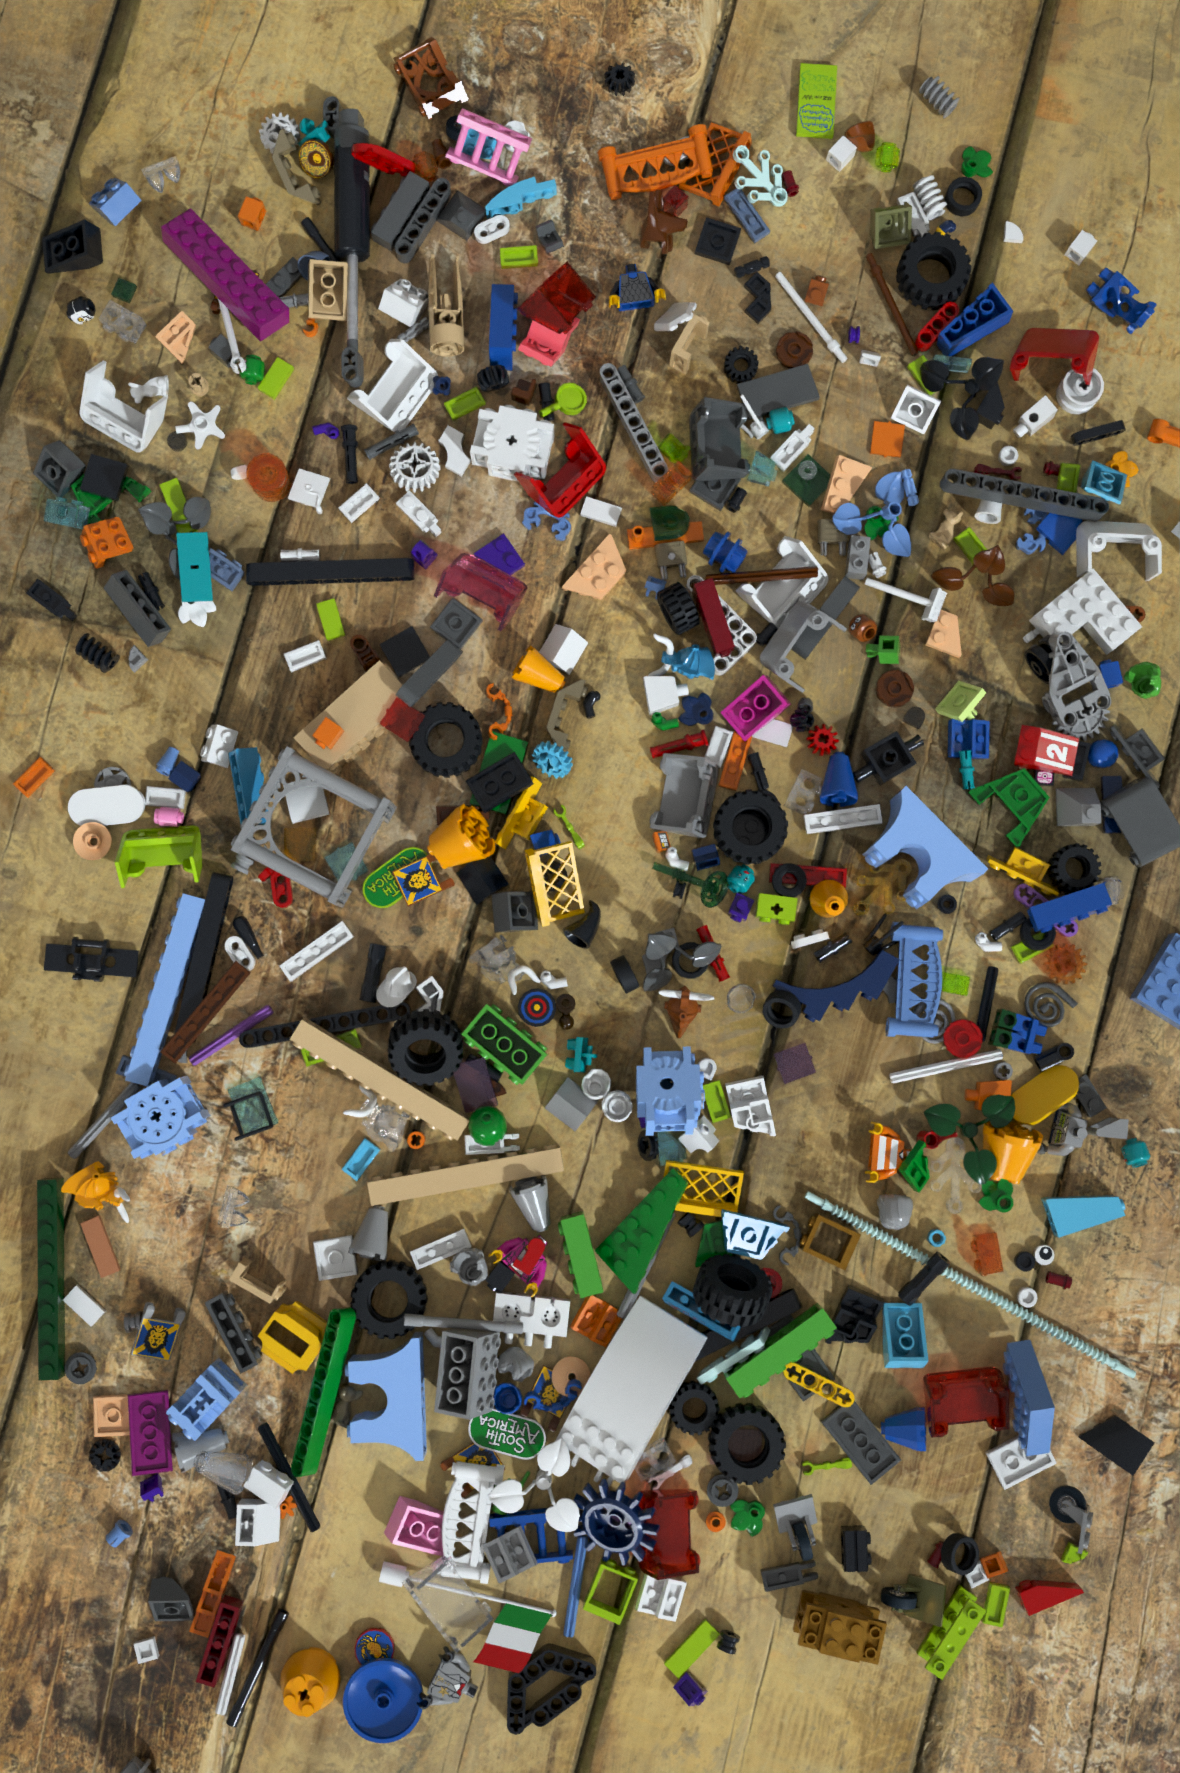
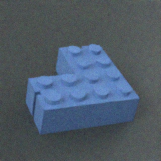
M1171 933L1166 937L1129 999L1180 1030V935L1178 933Z
M1031 1340L1007 1343L1006 1352H1004L1005 1363H1003V1371L1009 1377L1010 1391L1015 1394L1014 1402L1016 1408H1013L1015 1419L1012 1420L1014 1431H1018L1019 1434L1018 1442L1020 1449H1024L1026 1457L1050 1453L1055 1406Z

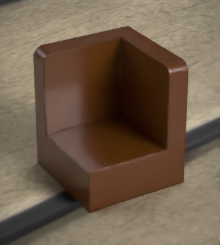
M519 379L517 386L512 389V400L530 406L537 387L536 379H532L531 382Z

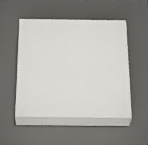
M353 1235L313 1242L319 1281L358 1275L356 1255L348 1253L353 1241Z

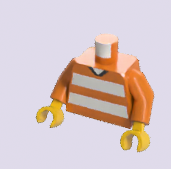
M871 1121V1124H874V1129L872 1131L869 1130L871 1137L868 1170L871 1171H865V1174H870V1179L866 1180L867 1183H875L878 1180H884L896 1174L902 1162L911 1151L910 1149H904L905 1143L900 1140L898 1133L888 1126Z

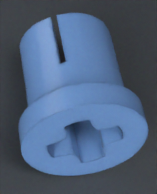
M120 1519L115 1523V1527L106 1535V1541L109 1545L111 1544L112 1547L116 1548L125 1538H129L133 1534V1530L126 1521Z

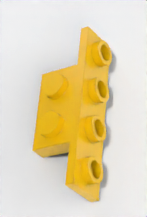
M531 776V780L534 785L523 790L521 796L516 800L511 814L508 815L502 830L497 834L495 843L505 850L514 834L530 840V835L535 832L548 808L546 805L534 800L542 783L533 776Z
M1014 847L1006 863L990 855L987 856V861L990 863L989 866L993 869L1000 870L1001 868L1007 871L1006 874L1014 879L1019 877L1030 887L1036 885L1042 888L1041 891L1049 896L1052 894L1058 896L1059 891L1056 887L1041 881L1050 866L1048 862L1017 847Z

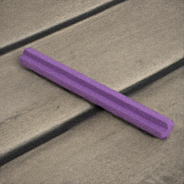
M269 1005L264 1006L189 1057L191 1064H199L238 1038L242 1032L251 1029L274 1013Z

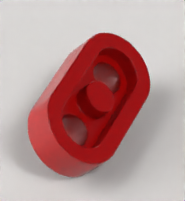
M274 871L270 878L273 902L280 908H287L293 902L291 879ZM281 876L284 877L283 883L278 882V878ZM286 895L287 900L285 902H281L280 900L281 896Z

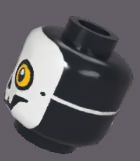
M79 296L67 303L66 314L71 321L81 325L94 318L96 308L91 299Z

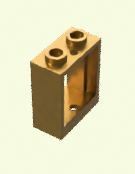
M816 1213L808 1221L807 1226L809 1229L807 1234H803L800 1239V1249L838 1268L846 1270L861 1234ZM821 1221L849 1234L838 1260H834L809 1248Z

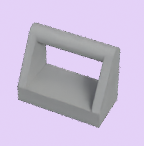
M1109 1117L1087 1127L1086 1130L1088 1135L1127 1139L1129 1120Z

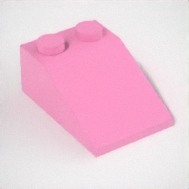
M399 1496L384 1534L392 1544L443 1556V1511L420 1501Z

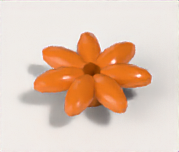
M292 1495L288 1496L287 1499L285 1498L280 1505L281 1519L285 1518L286 1512L290 1516H294L291 1508H296L297 1505L292 1502Z

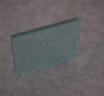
M261 1077L228 1089L232 1101L255 1092H262L273 1125L279 1123ZM260 1096L234 1104L244 1134L269 1125Z

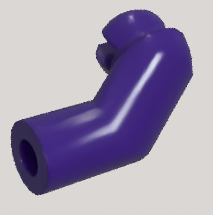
M329 422L312 426L314 435L324 433L331 439H336L340 435L338 428Z

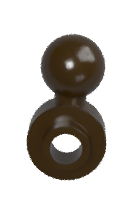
M562 994L556 1001L557 1009L562 1013L559 1019V1026L564 1030H569L574 1025V1019L570 1016V1013L575 1009L576 1003L571 995ZM564 1000L569 1001V1005L566 1007L562 1005Z

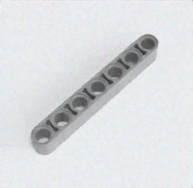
M606 363L600 368V382L651 479L655 483H663L667 478V464L616 367L611 363ZM606 372L612 373V376L605 377L603 374ZM617 388L620 389L621 392L616 394L613 393L612 390ZM625 404L628 405L630 408L627 410L621 409V406ZM636 421L638 425L631 426L629 422ZM639 437H644L647 439V441L642 443L639 442L637 439ZM648 453H653L656 457L653 459H649L646 457V455ZM661 469L664 474L657 475L654 471Z

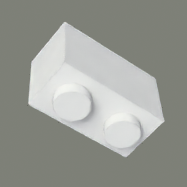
M261 1460L252 1468L243 1487L276 1509L285 1500L294 1481L285 1473L275 1469L269 1462Z

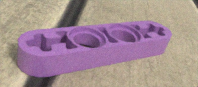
M1027 884L1017 885L1013 891L1016 900L1028 909L1033 906V902L1036 899L1041 900L1042 903L1048 901ZM1024 888H1025V889H1026L1025 893H1026L1029 897L1032 896V894L1035 895V896L1032 897V898L1030 899L1029 903H1028L1027 900H1029V898H1028L1027 896H1025V895L1021 897V896H1020V893H1021V892L1019 891V889H1024ZM1074 920L1071 921L1072 926L1070 929L1072 932L1066 933L1065 926H1054L1055 930L1064 937L1074 936L1078 932V925Z

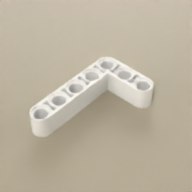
M697 575L689 577L686 584V589L693 600V589L690 587V584L704 581ZM719 596L722 608L726 612L725 618L733 639L734 649L739 653L737 656L729 655L723 658L717 656L713 659L714 664L720 661L725 665L724 669H718L715 666V675L721 676L753 648L757 636ZM737 623L739 629L732 630L729 624ZM744 636L751 637L752 642L745 643L742 638Z

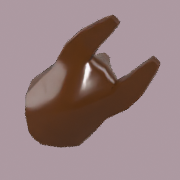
M660 189L656 190V197L655 192H650L648 216L644 220L640 231L641 248L648 249L650 242H662V254H667L673 250L672 234L684 231L687 228L688 221L664 211L663 195Z

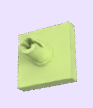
M958 681L935 710L941 715L961 722L965 718L972 720L975 718L974 715H977L974 707L984 697L986 692L981 687Z

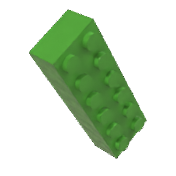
M816 1303L770 1336L764 1344V1349L756 1354L752 1352L747 1360L742 1363L737 1362L733 1364V1368L723 1374L739 1398H746L754 1392L753 1389L758 1385L763 1386L769 1382L770 1376L783 1372L788 1363L798 1361L802 1357L803 1352L816 1348L821 1339L831 1337L837 1327L825 1310Z

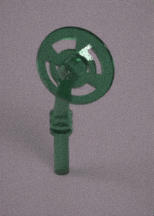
M656 862L653 863V870L670 875L672 879H680V882L686 881L701 887V901L708 908L717 906L727 893L729 885L727 883V875L722 871L713 872L704 881L686 874V871L682 872L681 869L678 871V868L673 869ZM722 884L719 894L716 895L719 891V885Z

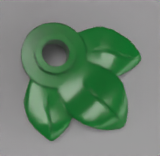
M972 146L964 150L962 154L964 161L961 166L963 175L966 177L978 175L985 178L993 173L992 169L988 166L992 159L989 152L985 150L976 152Z
M872 506L866 511L865 516L878 512L881 508ZM878 515L877 519L873 517L866 519L867 522L864 526L866 536L871 537V541L877 535L882 538L883 534L889 531L888 526L891 520H886L881 515Z
M1001 1179L998 1183L988 1180L986 1184L981 1185L984 1197L979 1200L981 1207L988 1211L998 1210L1003 1213L1012 1209V1183ZM1002 1199L1006 1200V1204L1004 1206L1000 1205V1201Z
M739 1499L730 1505L731 1509L735 1512L731 1520V1528L738 1531L747 1529L750 1536H756L763 1527L762 1518L765 1515L763 1504L756 1500L747 1502ZM752 1510H757L758 1513L755 1514L752 1512Z

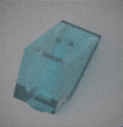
M756 451L747 481L769 487L770 482L775 481L778 470H774L776 463L761 452Z
M667 1131L657 1132V1142L660 1145L658 1146L659 1165H665L666 1160L683 1162V1159H686V1148H682V1144Z

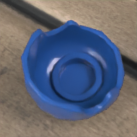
M1109 740L1094 741L1090 745L1087 760L1093 767H1110L1116 763L1118 748Z
M501 1383L495 1387L493 1398L496 1410L502 1414H513L522 1403L520 1389L512 1383Z

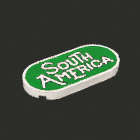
M495 1408L492 1409V1412L470 1419L468 1426L469 1436L478 1447L519 1459L528 1460L535 1458L546 1442L544 1429L536 1420L517 1414H502Z

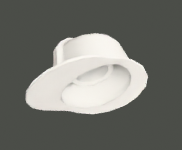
M405 966L391 969L377 989L376 998L378 1002L385 1007H395L402 1003L416 986L417 979L415 975L408 971Z

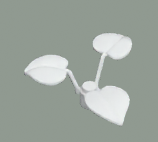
M562 1438L544 1446L539 1451L537 1462L541 1470L537 1472L536 1479L524 1491H522V1484L518 1480L508 1479L496 1485L489 1494V1500L498 1509L505 1513H514L520 1510L524 1504L522 1495H526L534 1485H537L541 1490H548L553 1505L547 1508L545 1512L549 1525L562 1532H571L578 1528L579 1508L575 1501L569 1498H561L556 1503L552 1493V1473L555 1476H563L570 1466V1453Z

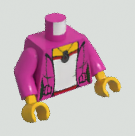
M541 1235L538 1236L544 1240L545 1245L548 1243ZM519 1237L507 1240L497 1250L489 1253L488 1257L493 1254L496 1255L497 1260L493 1262L494 1264L502 1260L527 1284L524 1293L528 1289H532L533 1294L531 1297H534L545 1277L546 1256L542 1254L531 1274L527 1275L512 1266L516 1257L523 1258L528 1250L530 1240Z

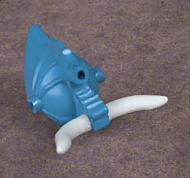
M653 634L658 642L666 645L667 650L663 651L661 662L664 665L660 669L651 672L648 676H661L671 667L672 672L678 671V673L685 675L689 679L698 678L699 676L714 679L715 664L708 647H699V645L693 644L691 647L683 648L676 653L673 643L669 638Z

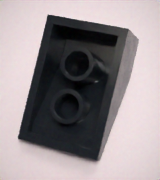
M85 219L42 238L45 273L47 274L90 269L103 263L100 228Z

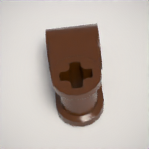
M357 634L351 638V648L366 672L379 660L381 661L363 635ZM359 640L364 641V646L361 649L355 648V643Z

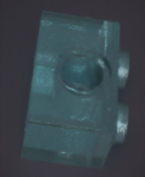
M56 496L55 500L47 498L44 521L83 529V526L88 524L90 507L83 506V502L71 500V503H68L67 499Z

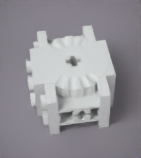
M512 405L500 406L498 412L490 408H485V410L479 409L477 429L473 445H471L470 449L472 465L488 468L489 476L519 482L514 476L515 472L545 480L551 447L555 438L554 424L547 420L538 421L537 413H534L531 409L520 410Z

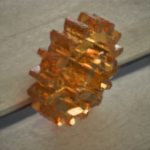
M1063 943L1062 947L1060 944L1055 945L1056 950L1053 948L1049 949L1051 955H1045L1048 962H1044L1043 965L1048 966L1045 973H1051L1050 979L1056 978L1055 983L1062 981L1063 985H1068V982L1071 984L1076 983L1075 978L1078 980L1082 979L1080 973H1086L1083 966H1086L1087 963L1082 960L1086 955H1080L1081 948L1074 950V944L1068 947V943ZM1066 951L1062 957L1056 956L1059 952ZM1066 960V964H1068V966L1070 967H1065V964H1063L1061 961ZM1069 971L1074 972L1071 976L1065 977Z

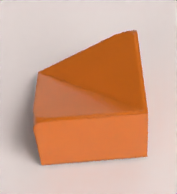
M1001 1551L980 1558L987 1579L1008 1572Z

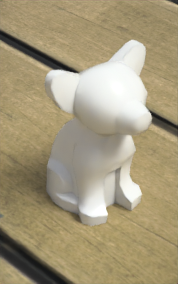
M168 375L152 378L144 385L128 383L131 387V396L137 404L141 403L145 396H165L168 398Z

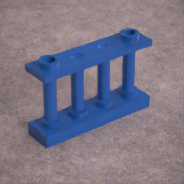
M547 1508L521 1510L507 1513L506 1515L490 1514L489 1524L490 1527L497 1529V1537L505 1534L506 1525L521 1526L525 1533L524 1526H526V1523L534 1522L537 1528L539 1553L534 1554L537 1563L558 1561V1563L563 1564L573 1560V1550H566L565 1532L557 1530L559 1551L547 1552L544 1524L547 1521L545 1515Z

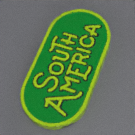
M406 848L368 875L363 884V895L366 901L377 908H389L404 898L392 871L419 860L428 854L420 848Z

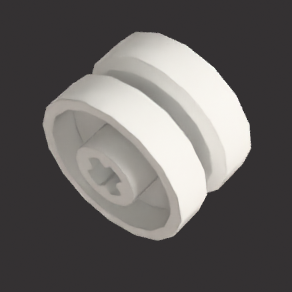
M1093 368L1090 385H1086L1083 374H1077L1071 369L1066 373L1056 389L1058 404L1064 411L1070 414L1079 415L1088 412L1100 399L1104 391L1103 378Z

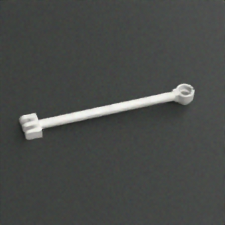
M218 299L232 353L230 366L235 373L239 374L236 363L240 362L238 365L243 373L246 369V363L239 354L229 310Z

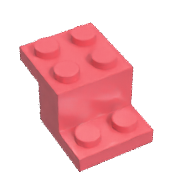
M546 303L533 317L528 335L520 343L518 350L528 357L539 360L543 365L552 367L565 352L570 335L578 326L580 319Z

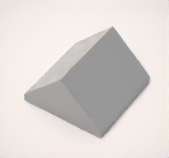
M567 1078L545 1109L576 1131L599 1100H592L585 1096L582 1088L570 1078Z

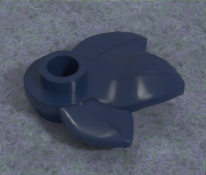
M704 692L698 698L693 696L683 697L682 706L685 712L679 716V721L688 726H693L697 723L702 725L710 723L714 717L710 697ZM706 712L707 715L705 717H701V713Z

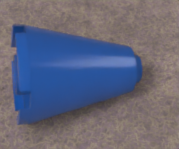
M835 752L829 757L820 793V802L833 807L834 803H840V807L851 806L857 803L858 792L850 760L844 752Z

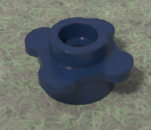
M434 376L432 379L434 382L432 392L435 395L440 393L448 396L451 392L450 378Z

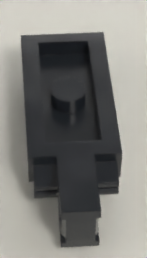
M38 578L26 592L27 595L59 618L65 615L71 621H74L77 617L69 609L72 605Z

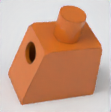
M1012 1080L976 1082V1090L965 1089L964 1098L966 1101H975L974 1109L982 1111V1103L987 1097L992 1095L1011 1096Z

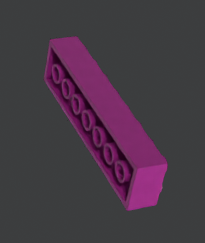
M191 208L161 226L162 240L168 248L260 342L289 323V308Z

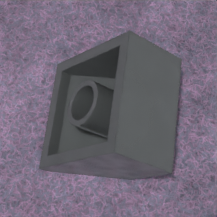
M59 440L43 447L33 474L60 499L72 488L71 485L83 475L86 465Z
M502 892L492 894L495 933L538 930L533 892Z

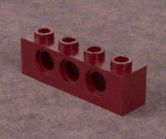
M225 1595L220 1602L195 1682L213 1688L218 1683L244 1600Z

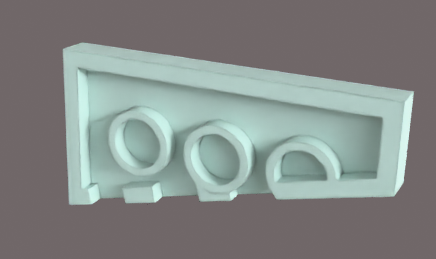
M767 1326L760 1329L759 1335L756 1337L753 1334L750 1335L741 1344L740 1348L735 1346L727 1352L725 1359L721 1356L702 1369L697 1376L701 1385L706 1381L711 1383L722 1371L727 1373L733 1368V1364L737 1362L742 1363L749 1358V1354L752 1352L756 1354L764 1349L770 1329Z

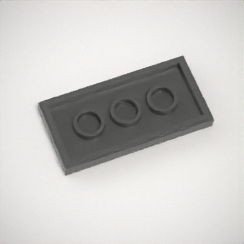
M808 364L737 384L739 395L743 394L757 418L768 415L773 409L781 407L789 409L817 401L820 398ZM746 408V411H747V413H748V417H747L748 420L753 419L752 416L750 415L749 411H748L747 408Z
M790 1314L771 1325L768 1338L794 1320L792 1315ZM815 1349L811 1351L806 1350L802 1353V1357L796 1361V1363L832 1381L835 1380ZM795 1366L787 1368L789 1376L792 1373L799 1376L797 1380L800 1381L801 1374L795 1371ZM811 1374L806 1375L804 1378V1383L807 1385H812L815 1382V1377ZM789 1380L803 1402L815 1394Z
M855 1401L850 1407L839 1405L821 1420L825 1428L870 1485L901 1461L900 1457Z

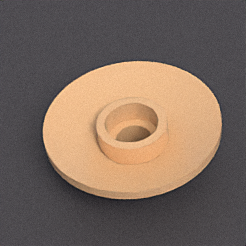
M96 822L83 824L77 829L73 837L75 851L86 860L103 858L109 852L112 845V837L109 830L104 825ZM96 838L97 844L92 845V840Z
M565 1357L558 1361L553 1368L551 1377L553 1386L561 1395L568 1397V1394H565V1387L570 1381L568 1375L574 1373L575 1379L581 1382L582 1389L576 1386H572L570 1389L577 1391V1396H579L591 1376L589 1367L583 1360L577 1357Z

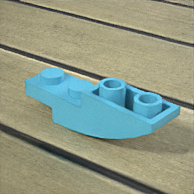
M531 177L507 187L485 206L487 219L497 215L517 214L523 210L522 203L525 202L532 203L538 199L552 198L557 195L555 179L536 183L535 177Z

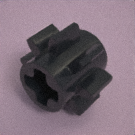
M808 709L795 710V713L790 717V724L792 727H796V732L809 731V728L814 724V717L811 713H808Z

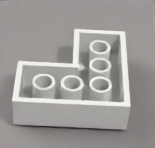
M1094 569L1085 574L1029 620L1043 638L1055 632H1069L1073 634L1083 626L1106 655L1142 628L1141 624ZM1062 636L1059 638L1061 643L1063 642Z

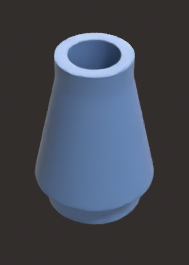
M168 747V750L156 764V771L162 775L170 776L175 768L179 751L173 747Z

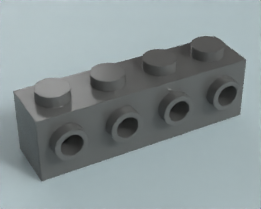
M411 171L402 178L397 192H393L390 203L381 211L380 219L371 227V235L374 242L391 252L393 251L399 237L430 190L427 180Z
M127 570L112 574L104 586L105 591L147 647L162 643L171 630L169 625Z
M226 1290L206 1301L205 1305L241 1374L258 1365L262 1361L261 1357L263 1355L258 1346L255 1347L252 1341L254 1339L253 1334L249 1328L246 1329L243 1323L245 1321L241 1311H237L233 1295Z

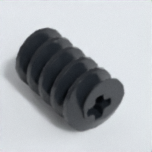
M84 634L76 645V654L82 656L84 660H88L90 664H94V667L100 669L101 672L107 673L117 664L120 655L117 654L112 657L114 654L113 650L106 653L108 650L106 645L100 648L102 645L100 641L94 644L96 638L91 637L88 640L90 634Z

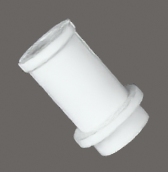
M874 552V556L872 554L869 555L868 561L873 570L872 574L879 578L886 574V566H883L878 552Z

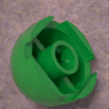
M493 1106L477 1108L469 1118V1134L476 1143L483 1146H492L495 1142H498L500 1139L502 1140L507 1132V1121L503 1112Z

